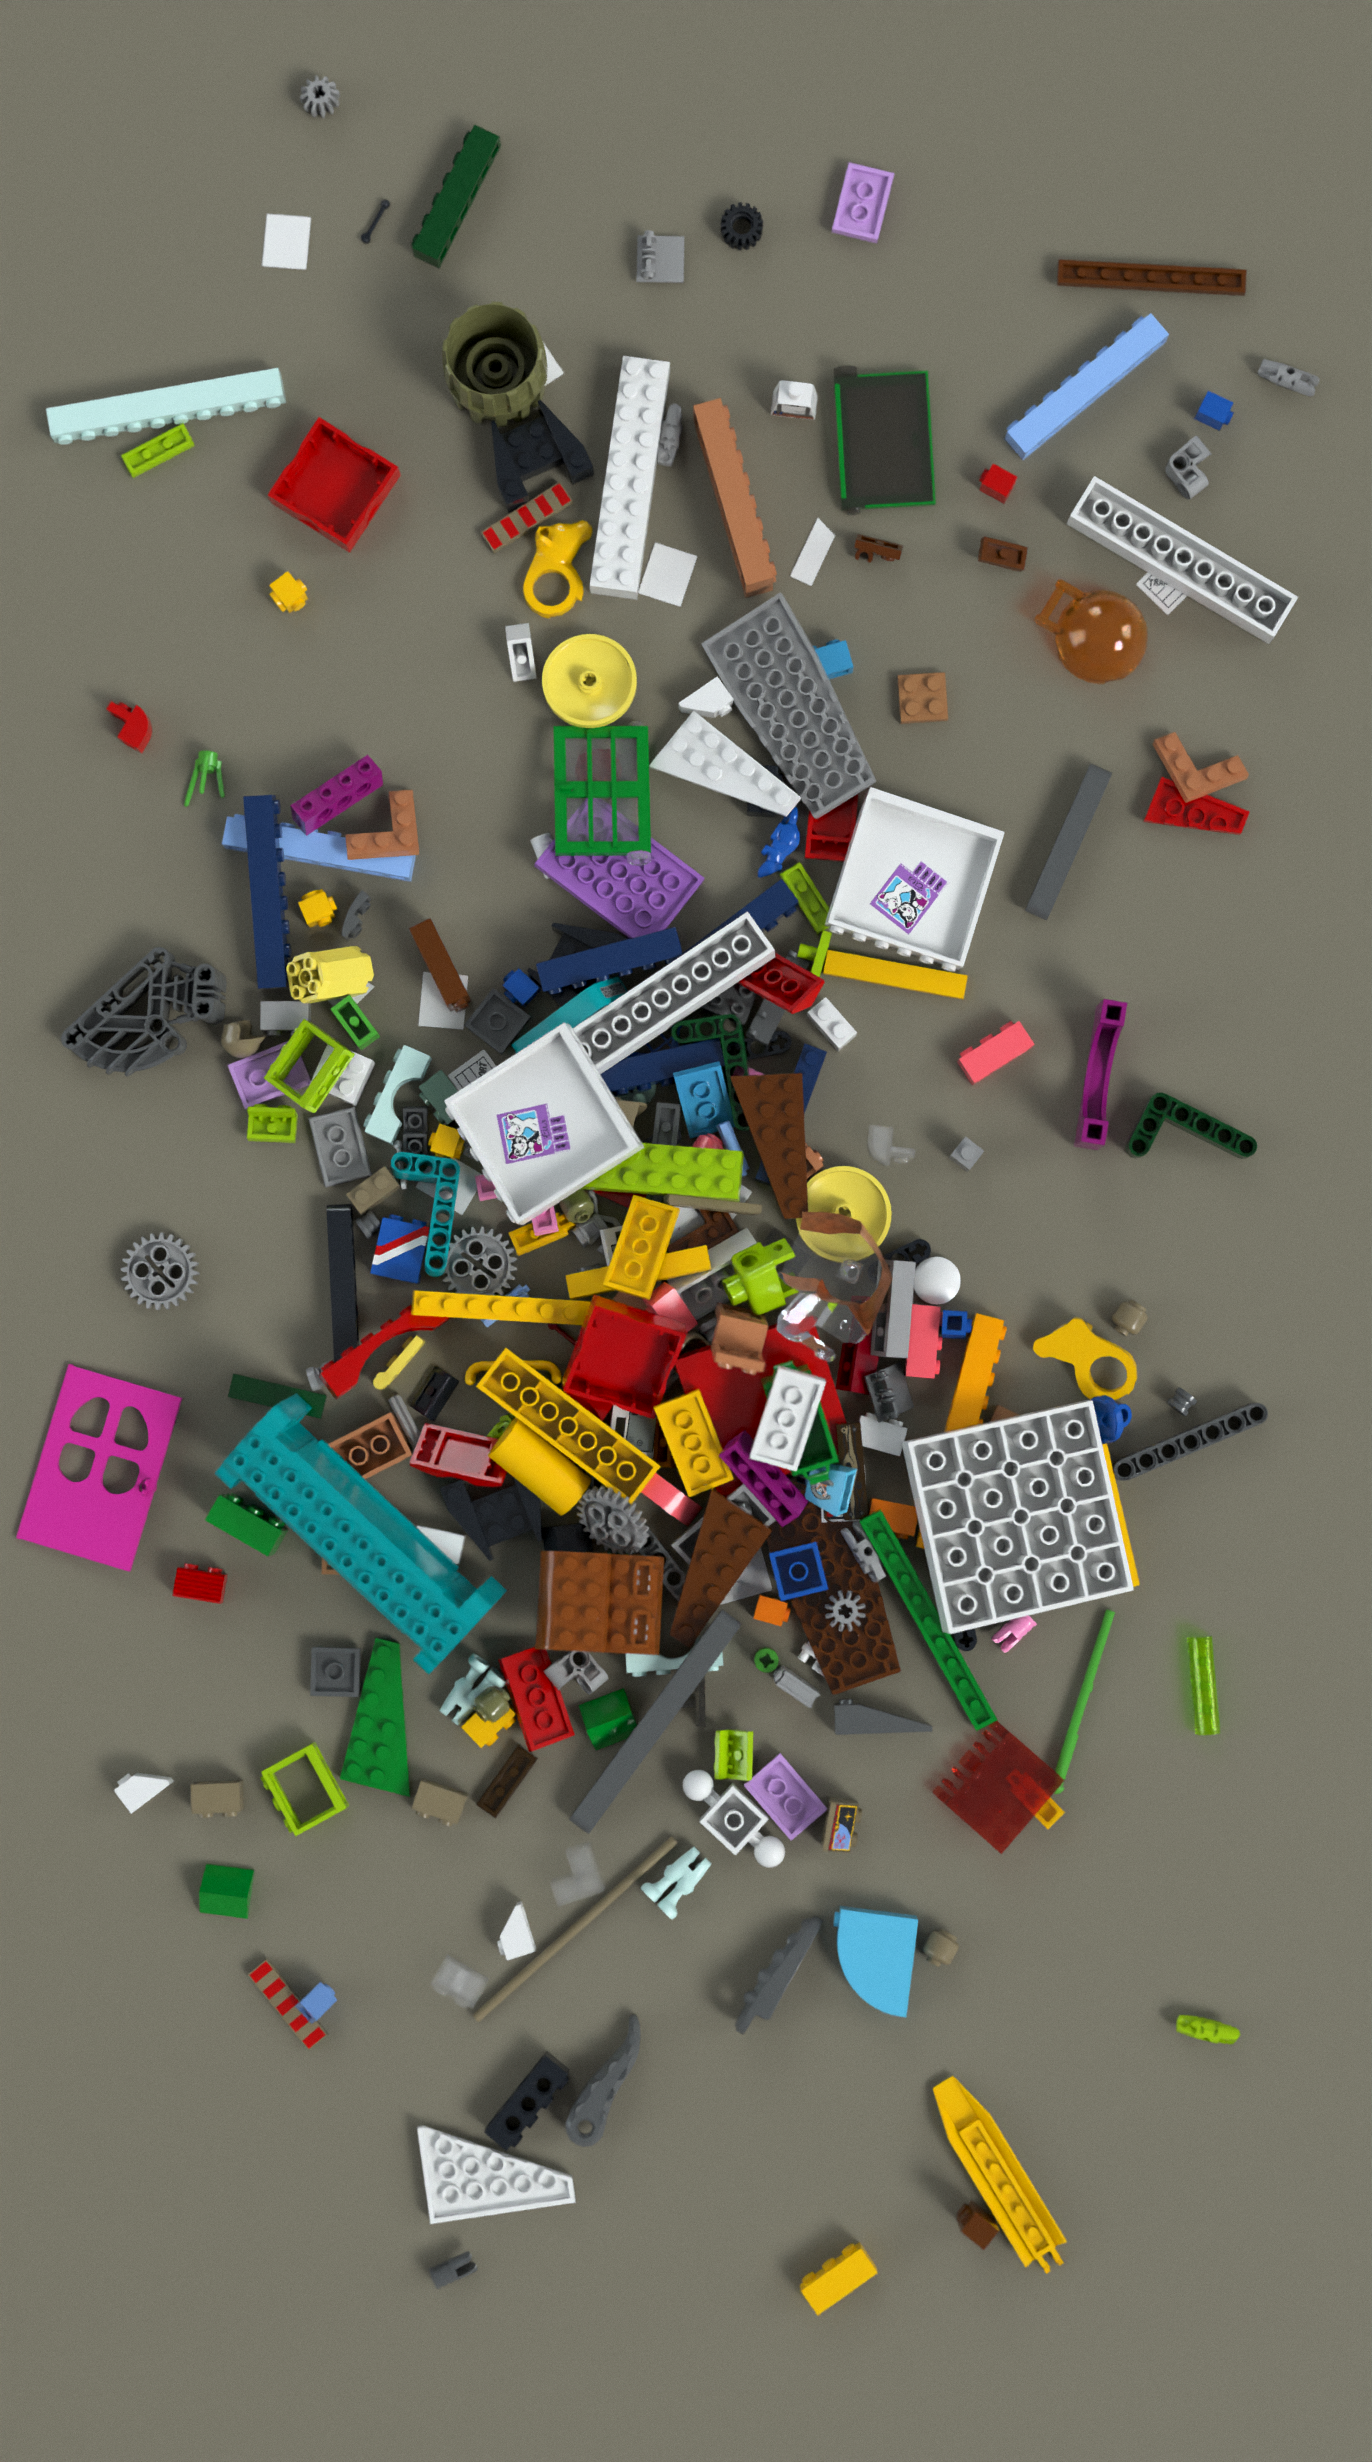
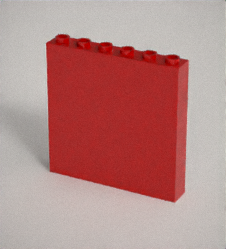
M811 1313L768 1326L762 1349V1356L765 1362L763 1372L756 1371V1374H749L741 1371V1367L732 1366V1369L718 1366V1362H714L711 1345L678 1356L675 1365L684 1393L687 1394L699 1389L722 1450L728 1441L744 1430L753 1440L755 1439L767 1402L761 1379L773 1375V1366L791 1360L796 1367L807 1364L813 1376L826 1379L820 1402L839 1460L836 1424L846 1423L824 1351L819 1352L818 1350L823 1348ZM793 1337H795V1338H796L797 1340H799L800 1342H794V1341H791L790 1339H792ZM777 1466L785 1475L791 1473L789 1469ZM732 1470L731 1473L734 1480L715 1487L716 1491L725 1497H728L743 1484Z

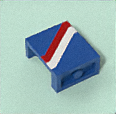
M390 1214L389 1218L383 1217L370 1273L419 1284L421 1279L420 1270L430 1227H426L427 1222L413 1219L412 1223L403 1222L404 1217Z

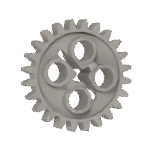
M471 1227V1234L462 1230V1238L454 1235L456 1243L450 1242L449 1247L451 1249L448 1252L447 1265L444 1272L448 1276L443 1279L444 1283H452L448 1290L457 1289L456 1293L495 1295L498 1292L504 1296L502 1288L511 1289L507 1281L515 1280L516 1278L511 1275V1272L518 1271V1268L512 1266V1263L518 1261V1259L510 1257L515 1249L506 1248L510 1241L501 1242L503 1237L501 1233L494 1237V1229L485 1234L484 1227H481L479 1233L476 1232L474 1227ZM476 1242L481 1243L483 1247L482 1252L479 1255H472L470 1252L471 1245ZM462 1252H465L478 1262L484 1260L482 1265L496 1274L497 1277L493 1279L481 1269L474 1271L476 1266L462 1257ZM498 1256L501 1258L502 1265L498 1269L490 1267L489 1262L492 1257ZM460 1262H466L469 1266L468 1271L463 1275L458 1274L456 1271V1267ZM479 1276L487 1277L488 1284L485 1288L479 1289L476 1287L475 1281Z
M151 1233L150 1241L142 1236L141 1245L136 1242L133 1243L135 1251L127 1250V1253L131 1256L130 1259H122L123 1262L128 1264L127 1267L120 1269L123 1272H127V1276L121 1278L122 1281L129 1282L124 1289L133 1290L130 1298L139 1296L137 1304L141 1305L146 1301V1308L148 1309L152 1307L153 1303H155L156 1310H160L162 1304L169 1310L170 1302L178 1307L179 1298L187 1301L185 1293H194L190 1285L198 1284L197 1281L193 1280V1276L200 1275V1273L194 1271L193 1267L198 1266L199 1263L191 1261L196 1254L187 1253L191 1246L187 1244L181 1247L183 1239L179 1238L174 1242V1235L172 1234L168 1236L167 1240L164 1233H160L158 1239L155 1234ZM160 1248H164L167 1253L163 1261H158L156 1258V1252ZM147 1255L151 1257L158 1267H164L163 1273L175 1284L174 1288L169 1285L164 1277L156 1276L158 1271L146 1260L145 1257ZM146 1264L149 1272L145 1277H140L138 1268ZM175 1266H180L183 1271L178 1279H174L171 1273ZM158 1282H162L165 1287L164 1292L160 1295L154 1292V1286Z
M595 1486L592 1490L588 1489L580 1498L579 1504L576 1507L579 1509L577 1515L582 1517L579 1523L586 1526L583 1530L590 1532L589 1538H596V1544L600 1545L602 1543L606 1551L611 1548L613 1554H616L618 1551L621 1555L637 1553L647 1542L646 1539L649 1536L646 1533L649 1527L644 1525L647 1520L640 1517L643 1512L636 1511L635 1507L637 1504H630L628 1496L622 1498L620 1491L614 1494L611 1487L606 1491L604 1486H601L599 1489Z

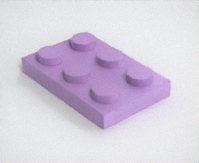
M849 162L832 233L877 243L894 173Z
M288 1041L228 1065L245 1110L248 1107H254L255 1104H263L285 1095L265 1080L264 1076L269 1071V1066L275 1062L281 1053V1048ZM300 1056L284 1080L285 1083L295 1090L308 1086L311 1082L302 1056Z
M781 1753L753 1775L752 1780L744 1783L746 1789L791 1841L827 1810L823 1802Z

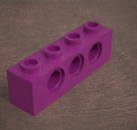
M367 754L290 805L292 819L306 836L383 786L381 769Z
M744 1430L728 1441L719 1457L783 1527L801 1514L808 1500L777 1466L749 1457L754 1440Z

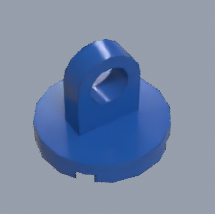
M1106 1395L1093 1397L1091 1400H1093L1102 1444L1115 1442L1120 1438L1123 1428L1131 1421V1409L1126 1404L1116 1403L1111 1397Z

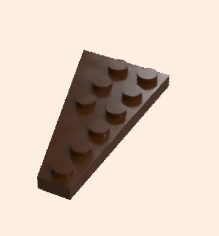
M802 1073L730 1076L784 1219L802 1218V1212H808Z
M713 1488L670 1630L672 1637L689 1648L772 1532V1528Z

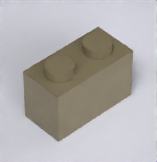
M384 1166L346 1195L359 1213L364 1216L368 1210H372L399 1190L401 1186L388 1168Z
M423 1778L411 1809L416 1810L415 1814L418 1816L429 1818L431 1815L439 1818V1823L452 1826L453 1823L458 1824L468 1794Z
M243 1780L204 1781L191 1784V1813L198 1814L199 1818L213 1817V1813H222L223 1817L237 1816V1812H241L244 1809Z

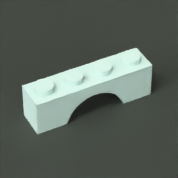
M406 1045L403 1046L402 1050H397L393 1059L395 1066L392 1071L388 1070L383 1081L386 1084L382 1093L378 1092L373 1105L376 1107L373 1114L369 1113L365 1119L363 1126L366 1127L365 1132L391 1145L394 1144L403 1124L394 1112L393 1101L395 1094L404 1084L410 1081L423 1080L432 1061L429 1055Z
M702 1636L697 1637L694 1646L697 1644V1642L700 1640ZM692 1649L685 1655L676 1658L665 1657L661 1654L625 1653L627 1673H632V1677L646 1676V1671H656V1675L671 1674V1670L678 1669ZM723 1653L719 1655L708 1671H717L719 1666H723Z

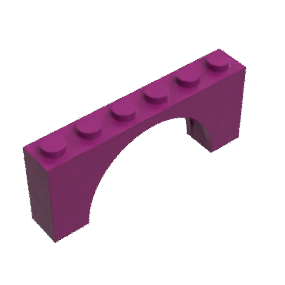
M1103 999L1096 1006L1074 1147L1099 1150L1105 1146L1109 1123L1106 1118L1109 1080L1117 1042L1124 1027L1127 1002Z

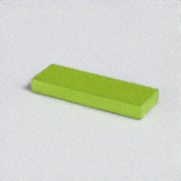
M182 423L122 454L121 457L134 478L194 447L195 444Z
M798 862L782 872L780 877L798 899L800 909L818 935L823 930L825 931L829 928L824 925L830 908L802 864Z

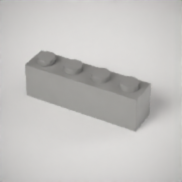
M879 1259L877 1267L876 1289L878 1288L882 1274V1265ZM885 1260L893 1279L873 1323L870 1355L908 1358L916 1262Z

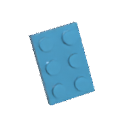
M720 1061L673 1073L690 1138L718 1132L716 1126L724 1121H730L732 1128L736 1127L733 1121L732 1109Z

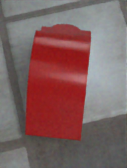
M111 701L107 711L112 716L125 722L117 738L125 745L142 754L152 735L150 719L138 705L135 706L131 713L132 709L126 704L119 702L117 705Z

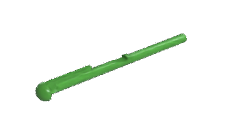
M1107 1609L1052 1782H1046V1787L1052 1794H1060L1064 1790L1063 1784L1079 1736L1077 1734L1089 1694L1093 1689V1681L1115 1612Z

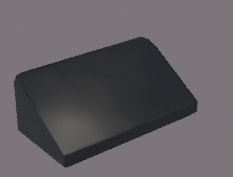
M434 1366L410 1404V1407L428 1419L435 1421L459 1384V1380Z

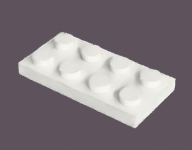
M778 1366L749 1455L751 1459L797 1471L826 1379Z

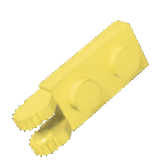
M416 1335L415 1338L410 1336L402 1345L404 1348L403 1352L399 1356L395 1354L386 1365L389 1368L386 1372H379L376 1375V1378L373 1380V1386L383 1390L387 1385H390L425 1344V1340L419 1335Z

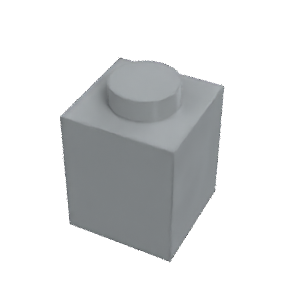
M965 1136L949 1158L968 1172L983 1154L984 1150Z

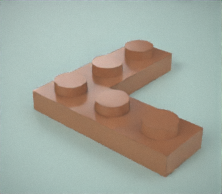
M1176 732L1155 739L1152 744L1185 803L1246 780L1249 776L1238 755L1197 771Z
M413 790L389 791L393 831L345 835L348 860L419 855Z

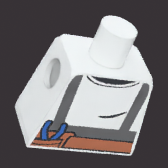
M784 380L779 381L773 391L771 415L815 420L818 396L814 385Z

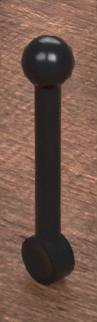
M385 199L381 202L382 207L367 233L361 236L364 244L370 243V236L385 209L390 207L388 200Z

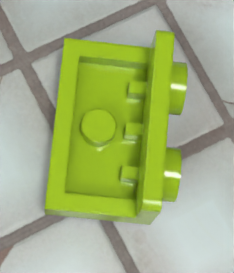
M255 1104L254 1107L247 1108L249 1115L248 1141L296 1143L298 1115L294 1108L288 1105H279L278 1108H273L265 1104Z
M717 1730L714 1739V1778L718 1780H752L753 1731Z

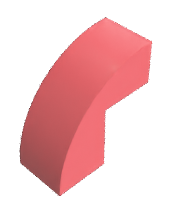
M657 1473L653 1475L641 1491L686 1526L690 1525L702 1509L700 1505Z

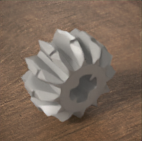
M317 75L314 78V82L307 79V86H301V93L303 95H301L300 101L304 104V110L306 112L311 111L314 118L318 113L321 114V117L325 118V112L327 111L333 115V107H339L337 99L340 97L339 90H336L335 82H329L326 76L319 80Z
M838 1591L840 1600L837 1601L831 1595L829 1599L835 1603L834 1606L825 1604L826 1609L833 1610L832 1613L825 1614V1618L834 1616L835 1619L830 1623L831 1627L835 1626L839 1621V1631H843L844 1623H847V1629L852 1631L853 1628L850 1622L853 1621L857 1626H860L861 1623L855 1619L856 1616L865 1618L864 1613L858 1612V1609L865 1608V1604H855L860 1599L859 1595L855 1596L851 1601L852 1591H847L846 1599L843 1598L842 1591ZM843 1604L852 1609V1612L848 1613L850 1616L847 1618L843 1614L839 1615L838 1610L842 1609L840 1606Z

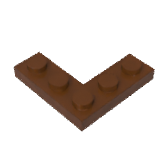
M697 1209L706 1224L668 1245L667 1252L671 1253L707 1245L709 1250L735 1235L739 1230L729 1213Z

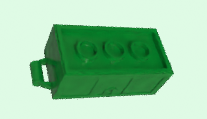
M791 1360L773 1366V1375L762 1378L761 1381L768 1399L778 1366L812 1374L807 1364L796 1367ZM820 1401L797 1471L790 1470L792 1476L803 1474L810 1482V1485L829 1480L830 1464L839 1462ZM824 1466L826 1468V1471L819 1472L810 1476L807 1475V1472Z

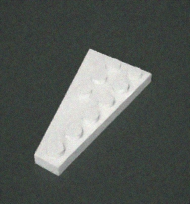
M695 711L690 714L649 765L654 770L665 772L671 776L679 777L693 784L732 796L738 800L757 805L760 808L786 817L801 799L797 793Z

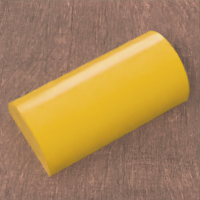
M517 1417L511 1421L487 1455L559 1515L567 1513L580 1500L591 1482V1477Z

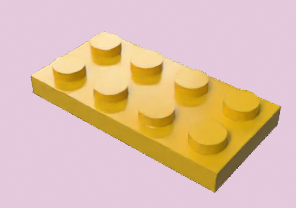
M633 1195L603 1282L604 1287L650 1300L680 1212L679 1208Z
M699 1389L654 1406L689 1497L734 1480L730 1468L719 1457L722 1447Z

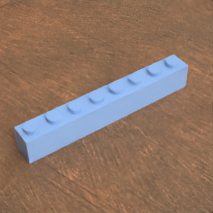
M1151 313L1145 318L1143 316L1139 317L1132 324L1133 328L1127 333L1125 331L1121 332L1114 339L1115 343L1109 348L1104 346L1096 354V359L1092 362L1086 361L1078 369V374L1074 377L1068 376L1060 384L1061 388L1056 392L1051 390L1043 397L1042 400L1044 402L1038 407L1036 405L1030 407L1025 412V417L1021 421L1015 420L1007 427L1005 440L1022 460L1166 343L1169 333Z
M234 814V817L227 816L222 841L225 849L247 852L244 815ZM281 823L282 838H279V845L284 850V859L411 882L416 855L348 860L346 838L341 837V833L327 831V834L318 833V829L306 836L301 829H295V825Z

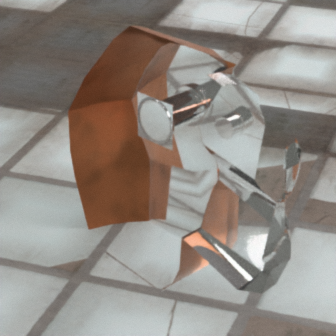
M802 1212L800 1231L792 1246L795 1257L785 1262L781 1272L778 1270L780 1278L790 1288L801 1293L778 1316L777 1331L788 1340L802 1342L815 1351L816 1357L830 1362L837 1357L834 1350L810 1335L809 1330L817 1325L843 1343H858L870 1333L893 1278L889 1266L875 1240L861 1221L835 1213Z

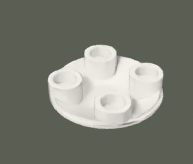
M931 1257L922 1261L915 1269L914 1290L923 1301L930 1304H944L953 1299L957 1294L961 1282L960 1274L957 1267L948 1259Z

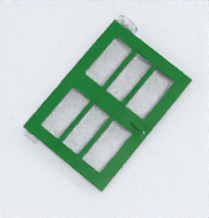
M632 721L629 723V726H602L597 728L553 726L555 856H627L628 864L635 866L649 864L651 862L648 726H643V723L640 721Z

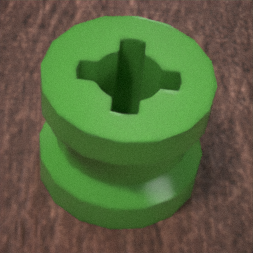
M764 1647L756 1652L754 1662L761 1672L769 1673L777 1668L778 1656L773 1649Z

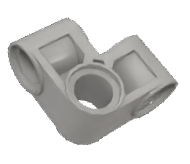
M1198 436L1193 437L1181 449L1175 452L1170 457L1165 468L1167 476L1187 500H1190L1209 484L1207 477L1198 469L1197 465L1207 456L1212 455V453ZM1173 463H1180L1183 469H1176Z
M569 1651L543 1671L558 1691L575 1677L580 1687L589 1695L609 1679L604 1669L597 1664L589 1652ZM575 1653L582 1657V1664L580 1666L573 1662V1655Z

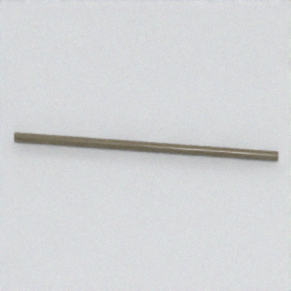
M671 1836L480 2007L473 2014V2017L480 2022L678 1844L676 1839Z

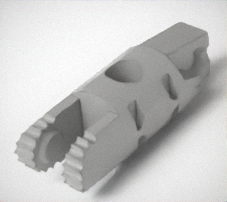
M1263 359L1258 370L1259 376L1273 382V384L1313 397L1316 390L1315 386L1319 383V377L1266 359Z
M673 403L669 407L666 420L662 422L657 459L659 465L671 467L679 448V440L683 429L681 425L682 409L679 404Z
M857 1520L852 1525L860 1540L859 1542H856L849 1529L844 1528L840 1532L864 1574L868 1573L872 1581L877 1582L886 1576L881 1567L883 1563L861 1523Z

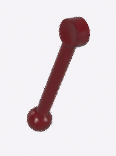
M548 1323L549 1329L557 1331L575 1346L576 1340L559 1328L558 1324Z

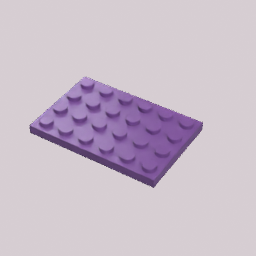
M586 798L567 822V842L589 841L588 798ZM593 798L594 841H612V807L600 798ZM617 812V841H639L638 827ZM651 838V853L629 852L627 856H555L554 839L534 864L542 873L629 939L667 929L705 879L653 838Z

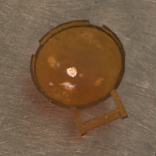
M1058 579L1055 583L1056 588L1041 613L1035 616L1034 621L1056 635L1057 656L1065 668L1077 678L1097 684H1105V682L1117 679L1121 680L1132 673L1143 659L1148 640L1147 624L1137 605L1126 596L1115 591L1095 590L1084 593L1064 580ZM1066 593L1074 599L1062 611L1056 624L1048 618L1062 595Z

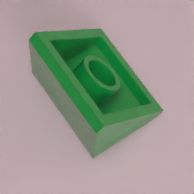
M624 1688L579 1705L586 1731L596 1751L627 1739L638 1725Z
M207 1863L199 1890L200 1913L248 1919L255 1870Z

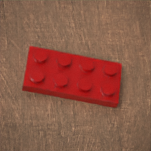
M534 1646L498 1659L528 1751L532 1752L574 1736L575 1734L560 1689L558 1691L543 1672L551 1665L547 1650L535 1649Z

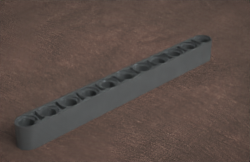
M724 1610L719 1612L569 1818L572 1823L587 1834L591 1832L742 1623Z

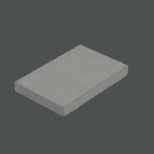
M355 1107L308 1118L326 1188L372 1176Z

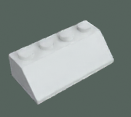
M748 1228L743 1229L708 1250L712 1270L667 1279L669 1285L675 1288L696 1320L715 1310L717 1302L725 1304L729 1301L722 1280L735 1274L731 1257L757 1243Z

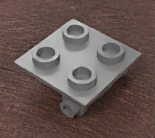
M650 230L645 231L643 236H638L637 282L684 283V236H655L654 232Z

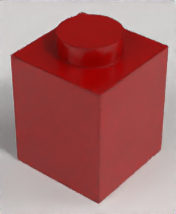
M993 463L989 470L985 468L979 479L982 483L979 491L1004 504L1018 477Z

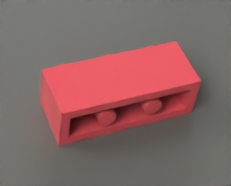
M1012 1021L1006 1023L999 1028L1001 1033L994 1037L991 1033L980 1040L982 1045L973 1049L970 1046L960 1053L961 1058L957 1063L972 1086L1035 1045L1020 1021L1015 1024Z
M912 1304L908 1358L905 1361V1377L935 1379V1374H939L940 1360H936L937 1350L941 1351L942 1336H938L939 1326L942 1327L943 1312H940L941 1307Z

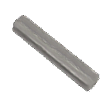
M399 1394L394 1395L388 1401L413 1450H415L420 1432L402 1397Z

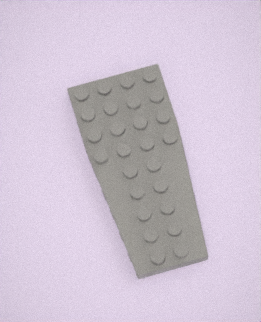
M781 592L701 643L725 687L734 699L736 706L755 730L763 745L773 756L772 758L784 772L787 780L795 788L814 818H820L876 783L874 774L819 656Z

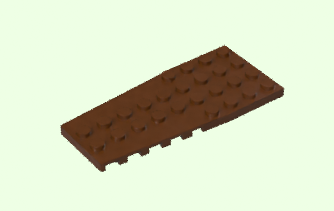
M797 1476L789 1479L805 1497L807 1485L797 1482ZM808 1501L801 1514L782 1527L776 1520L769 1525L772 1528V1532L766 1541L770 1553L817 1542L828 1590L790 1600L831 1693L836 1695L899 1673L901 1668L878 1581L873 1582L868 1573L864 1574L840 1532L844 1528L849 1529L856 1542H859L860 1540L852 1525L856 1521L831 1522L827 1518V1511H825L824 1517L827 1522H822L821 1508ZM838 1591H842L843 1598L845 1599L847 1591H852L850 1600L852 1601L855 1596L859 1595L860 1599L855 1604H865V1608L858 1609V1612L865 1614V1618L856 1616L855 1619L860 1621L861 1625L857 1626L853 1621L850 1622L853 1628L852 1631L847 1629V1623H844L843 1631H839V1621L835 1626L831 1627L830 1623L835 1619L834 1616L825 1618V1614L833 1612L831 1609H826L825 1604L834 1606L835 1603L829 1597L832 1595L837 1601L840 1600ZM845 1604L841 1605L842 1609L838 1610L839 1615L843 1614L845 1618L849 1617L850 1614L848 1613L852 1612L851 1607H846Z

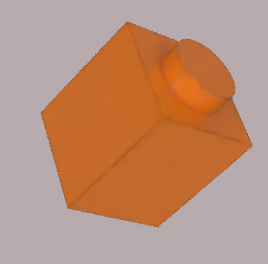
M759 1594L753 1619L782 1626L783 1621H788L791 1608H787L788 1603L786 1601Z

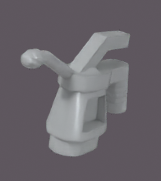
M589 1190L588 1195L593 1199L594 1214L586 1222L577 1223L576 1227L571 1230L582 1247L592 1245L601 1236L600 1230L608 1229L605 1221L612 1222L615 1227L621 1226L615 1217L599 1215L597 1197L593 1190ZM601 1244L597 1251L604 1256L603 1244Z

